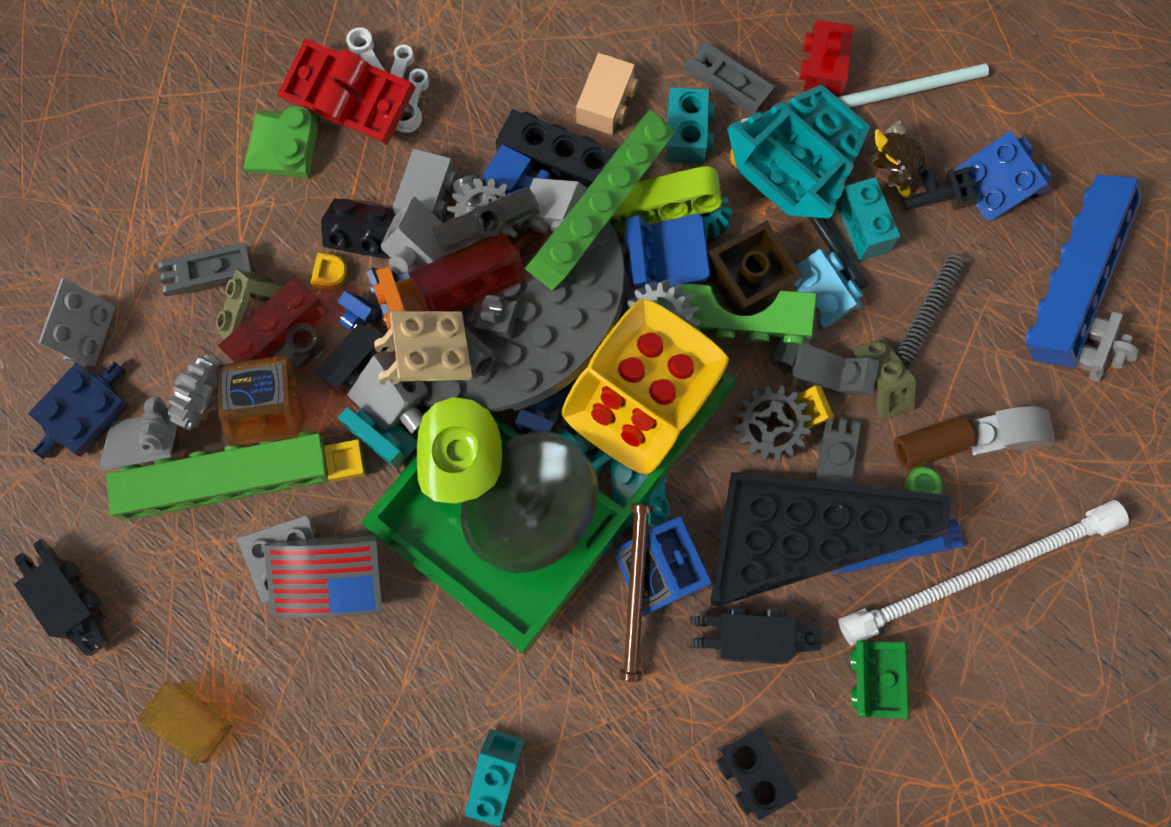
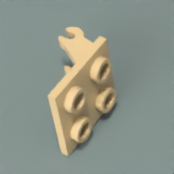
M390 312L391 329L384 337L374 341L375 351L381 352L383 347H387L388 352L395 350L396 361L391 367L378 374L381 385H385L386 381L392 379L393 385L400 381L471 380L472 372L462 312Z

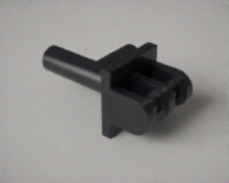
M971 167L955 171L953 169L948 170L945 179L946 186L942 187L938 185L934 169L922 171L921 176L926 191L903 198L905 209L910 210L950 198L955 211L959 210L962 206L979 201L981 199L980 194L975 193L974 190L977 186L976 181L971 180L970 177L973 173Z

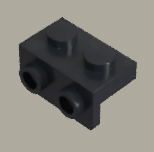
M334 198L321 219L323 246L325 248L385 259L387 254L382 250L381 243L393 218L396 216L393 209L385 208L381 205H369L353 202L349 199Z
M362 323L357 324L317 369V376L340 395H343L347 389L350 390L372 357L380 353L375 351L374 341L384 337V335L375 327L369 330Z

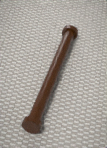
M631 503L634 521L624 669L620 670L619 676L621 680L627 682L641 681L642 672L638 670L648 518L649 513H653V505L646 503Z

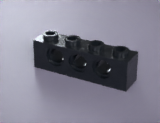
M514 109L511 110L495 141L497 152L503 144L530 158L533 172L539 173L540 170H545L551 175L552 180L576 181L586 188H589L617 151V148L609 149L598 144L588 136L580 137L568 132L561 125L548 124L529 112L521 113ZM533 140L542 141V143L538 145L530 144V142ZM562 152H569L572 154L569 157L559 156V154ZM591 164H598L601 166V168L593 170L590 169L588 166Z

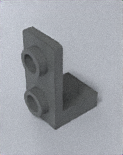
M804 344L798 347L793 377L817 386L821 385L823 388L843 395H873L880 361L870 357L844 358Z

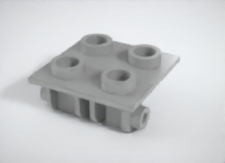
M61 278L38 343L63 354L64 361L74 364L80 362L95 368L116 306Z
M152 397L145 402L144 411L146 413L142 416L114 421L109 426L98 468L100 471L123 468L128 465L158 461L171 457L177 424L170 421L169 410L160 397Z
M307 515L237 537L261 603L269 601L264 544L315 539L314 534H317L316 526L313 520L309 521Z

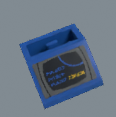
M681 517L648 530L642 617L698 593L711 585V581ZM632 540L613 550V554L628 587Z

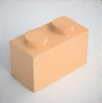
M598 53L576 106V124L613 135L616 125H622L625 119L627 106L624 104L627 97L633 98L637 88L638 79L634 78L635 64Z

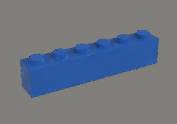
M1096 175L1092 186L1085 190L1082 211L1080 215L1077 214L1073 219L1071 238L1069 242H1065L1062 246L1060 265L1057 270H1053L1051 273L1048 294L1046 298L1040 300L1037 310V321L1034 327L1029 328L1026 335L1025 343L1034 361L1070 368L1076 367L1142 200L1138 178Z

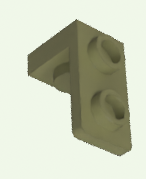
M235 269L233 278L228 281L226 286L227 298L224 308L217 315V332L227 342L235 343L249 297L260 301H268L269 297L282 300L286 287L274 277Z
M879 339L855 347L853 349L855 358L870 357L880 361L875 385L877 386V413L882 420L915 410L916 379L886 340Z

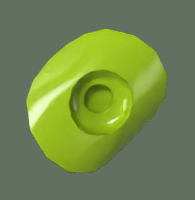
M452 397L435 403L422 416L418 430L417 474L421 491L435 502L459 504L477 499L491 489L500 475L502 464L501 437L491 413L475 401Z

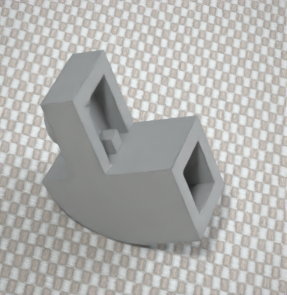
M1027 406L996 411V415L972 420L978 431V436L975 438V446L972 448L973 456L980 457L1010 449L1023 452L1056 444L1049 410L1042 407Z

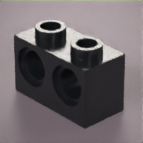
M754 727L717 748L720 758L715 761L726 780L731 778L734 780L740 791L734 796L746 816L752 813L754 818L761 820L799 798L760 727ZM742 746H747L753 754V761L746 768L738 767L735 762V753ZM761 781H767L772 788L770 799L764 803H759L754 797V788Z

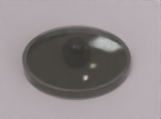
M550 432L528 433L503 443L501 472L495 485L479 498L462 502V531L472 551L492 567L509 573L537 571L564 557L581 540L596 510L598 481L590 459L574 442L562 435Z

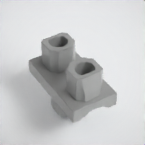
M1112 312L1110 319L1095 317L1087 338L1099 341L1100 345L1098 348L1084 345L1076 365L1079 368L1090 371L1089 379L1100 382L1109 356L1113 358L1111 366L1117 369L1122 368L1124 362H1133L1137 359L1139 350L1131 344L1133 340L1131 335L1123 334L1121 340L1116 341L1123 314Z

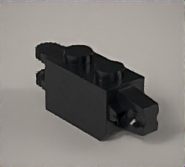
M39 539L34 543V548L43 560V563L36 567L33 560L26 554L20 553L14 560L24 577L14 585L49 637L70 639L84 655L92 656L109 643L100 623L105 618L99 608L102 602L91 589L84 587L80 581L83 575L79 568L70 560L64 561L59 559L53 548L45 540Z
M727 608V614L722 613L718 617L690 616L691 625L696 627H717V640L696 637L690 639L689 647L717 650L716 660L783 664L788 663L795 656V653L821 650L822 634L821 628L796 623V618L785 617V611L763 610V616L749 615V609Z

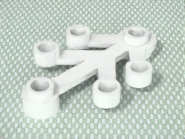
M361 27L352 29L346 38L350 52L360 56L370 65L384 70L372 51L374 49V42L371 33ZM404 44L395 48V60L390 72L401 78L404 76L406 67L411 66L414 62L412 48ZM402 54H409L406 58H400ZM414 69L409 74V81L414 84L416 89L401 119L405 116H410L411 118L406 121H401L400 119L395 129L398 132H413L422 122V114L417 104L421 92L429 86L428 74L423 69ZM416 78H424L420 83L414 82Z

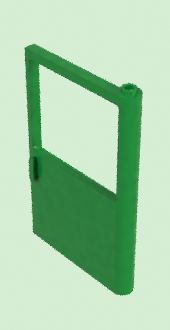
M625 307L622 309L619 320L628 310ZM725 372L715 386L716 390L677 438L663 461L649 474L624 507L491 413L498 426L502 444L501 472L491 489L477 499L459 504L435 502L421 491L418 482L416 454L360 523L521 653L526 655L634 517V512H631V503H644L735 387V378Z

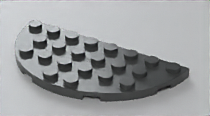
M609 220L567 276L552 291L525 270L526 267L470 300L459 312H462L464 326L496 355L493 368L485 376H479L475 379L472 377L471 380L423 381L428 389V395L421 400V405L431 408L437 402L456 397L473 400L489 410V412L510 408L516 411L554 395L573 382L588 367V362L592 359L598 347L619 321L624 305L627 284L624 255L615 230ZM487 295L500 296L503 300L517 301L521 309L511 339L479 335L474 328L484 298Z

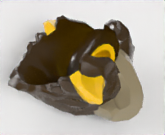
M898 120L884 134L879 129L875 130L876 143L871 155L879 151V159L874 161V165L877 168L888 169L891 172L888 176L889 183L887 187L889 189L897 188L903 197L910 196L909 185L919 178L923 171L925 153L923 146L914 137L905 134L907 125Z

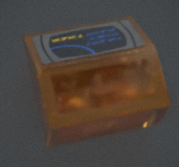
M288 355L218 365L219 419L229 446L299 437L306 413Z

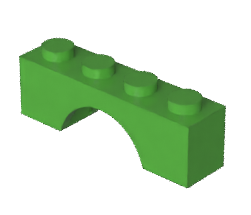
M680 284L682 285L681 295L684 296L689 293L693 295L688 302L689 305L699 307V310L693 313V318L701 320V324L695 326L700 332H714V337L719 339H735V334L749 335L748 340L754 342H769L770 337L784 338L783 343L790 345H804L805 340L813 341L817 308L816 293L780 291L774 302L764 311L751 316H738L727 312L718 304L715 292L711 286Z

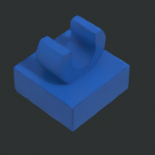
M344 291L338 301L339 304L348 309L343 314L339 323L349 330L355 328L359 323L364 324L365 321L378 322L382 316V309L358 293Z

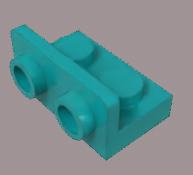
M346 407L337 417L350 432L397 471L417 449V440L397 425L389 430H384L361 408L355 414Z

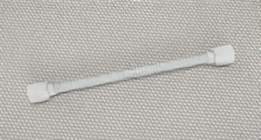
M1109 501L1087 511L1086 518L1072 527L1070 526L1040 541L1033 542L1024 548L1017 549L1008 555L992 560V562L985 563L971 571L969 570L955 578H951V580L948 579L943 583H939V585L932 586L927 590L914 594V596H910V598L907 597L881 610L875 609L868 612L864 608L839 619L842 634L850 646L856 645V641H865L878 635V628L883 627L886 622L919 609V607L922 608L940 598L947 597L952 593H956V591L963 590L968 586L1025 563L1078 538L1096 533L1104 536L1129 524L1128 514L1118 501Z

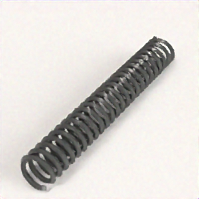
M951 254L947 256V260L942 265L938 277L935 278L931 290L928 291L924 303L921 304L919 311L916 313L917 316L914 317L912 325L909 326L910 329L907 330L905 338L902 339L903 342L900 343L898 351L895 352L904 364H907V369L911 368L912 360H915L914 356L918 355L919 347L923 346L924 338H927L929 329L932 328L931 325H934V320L939 315L938 312L944 306L945 299L948 298V294L951 293L950 290L953 289L952 286L955 285V281L958 280L957 277L960 276L959 273L962 272L964 264L967 263L966 259L960 255ZM953 257H957V258L963 260L964 262H961V261H959V260H957V259H954Z

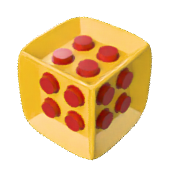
M642 298L627 310L598 347L588 367L574 383L564 403L562 415L575 431L610 457L633 471L648 475L663 461L682 429L702 407L726 370L729 358L715 342L665 307Z

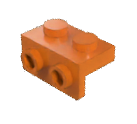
M389 266L376 270L380 283L373 286L380 305L387 303L389 312L426 311L414 278L395 282ZM387 313L383 316L389 331L391 329L390 313Z

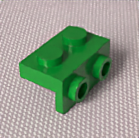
M856 641V649L851 650L850 656L852 671H856L857 687L853 686L851 691V702L853 709H857L858 717L910 719L908 643Z

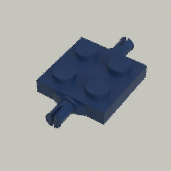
M114 361L100 377L97 374L90 373L76 362L28 413L29 416L42 426L46 434L32 451L40 458L45 459L57 444L66 446L77 456L82 457L129 405L117 395L114 387L111 386L126 370Z

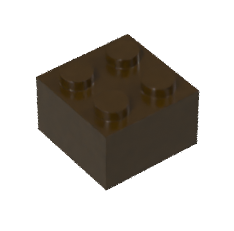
M768 221L708 252L711 270L710 277L733 313L738 316H751L774 302L780 291L795 292L803 278V274Z

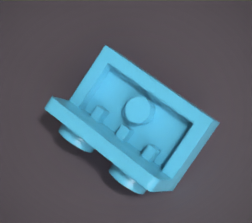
M819 249L797 265L803 274L797 289L799 292L816 293L817 306L822 315L820 324L823 328L829 327L853 309L859 310L864 306L860 300V297L863 296L861 289L854 280L848 281L841 272L845 267L834 252L829 254L827 251Z

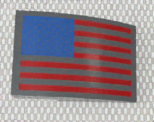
M375 535L339 539V536L264 544L270 613L272 617L324 618L382 613Z

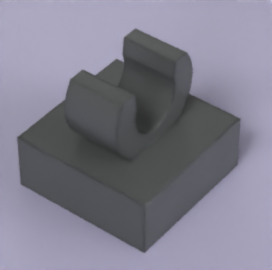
M487 295L484 298L474 328L479 335L511 339L521 308L517 301L503 300L500 296Z

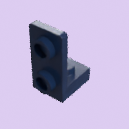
M572 382L554 395L525 407L524 410L520 409L515 422L516 431L548 443Z

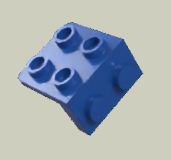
M1012 130L955 169L971 167L973 173L970 177L971 180L976 181L977 185L974 190L975 193L980 194L981 198L975 202V205L988 221L997 219L1035 193L1041 198L1052 190L1047 183L1053 179L1042 162L1038 165L1034 164L1029 155L1035 151L1024 136L1017 139Z
M693 214L651 225L639 215L626 218L627 230L624 231V242L626 248L630 251L631 259L627 270L629 279L635 286L642 288L645 287V284L653 281L659 283L669 280L671 288L676 283L693 284L710 278V262L705 224L702 216Z

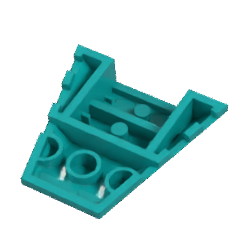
M821 84L794 96L791 101L785 104L780 102L773 105L771 110L762 114L760 112L755 113L742 123L739 121L732 123L727 130L738 172L789 216L830 218L835 211V204L844 190V183L853 169V162L861 150L870 126Z

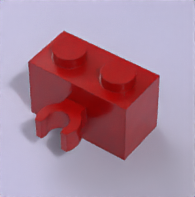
M815 20L812 32L805 33L802 52H807V60H802L799 71V80H804L802 93L822 84L836 97H841L847 83L854 25Z

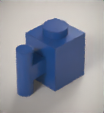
M502 144L482 175L484 186L488 178L494 179L495 188L499 184L505 183L507 187L504 193L516 194L515 199L511 202L512 205L521 192L525 193L521 200L523 205L534 179L531 177V159ZM540 170L536 178L551 179V175L545 170Z

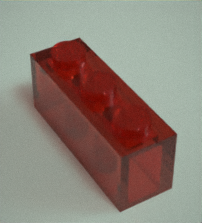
M502 231L408 273L416 299L424 311L456 312L484 299L487 295H493L526 279L520 253Z
M295 276L224 339L218 347L240 369L270 366L328 312L319 298Z

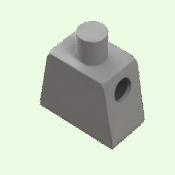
M414 196L393 218L381 243V248L391 257L389 259V266L393 272L397 274H405L407 272L411 277L418 279L441 262L462 240L455 238L453 232Z
M387 349L372 357L347 395L382 429L389 430L403 423L413 435L418 432L423 416L418 406L421 404V400L428 395V389L423 381H400L393 385L392 379L386 381L385 385H381L378 374L388 370L396 361L393 357L395 350L388 352Z

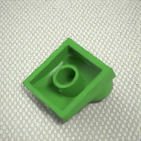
M292 106L284 111H256L244 171L309 178L320 123L318 115L310 114L307 109L300 106Z

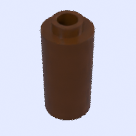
M960 415L896 437L894 439V448L900 464L905 470L909 471L974 448L978 431L972 420H967L964 416Z

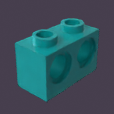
M670 87L667 124L676 132L666 144L665 162L704 164L706 151L712 152L713 132L708 131V122L713 123L714 103L709 102V89ZM691 109L697 113H688L685 110ZM691 138L694 139L696 142L688 143L683 139Z
M876 177L845 186L836 202V206L859 262L890 253L900 238V234Z

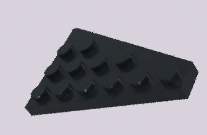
M731 472L711 593V606L719 607L945 536L949 530L951 495Z

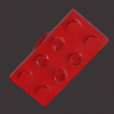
M305 38L277 96L288 103L303 107L311 113L388 145L416 87L408 80L370 65L366 60L348 50L341 49L338 52Z

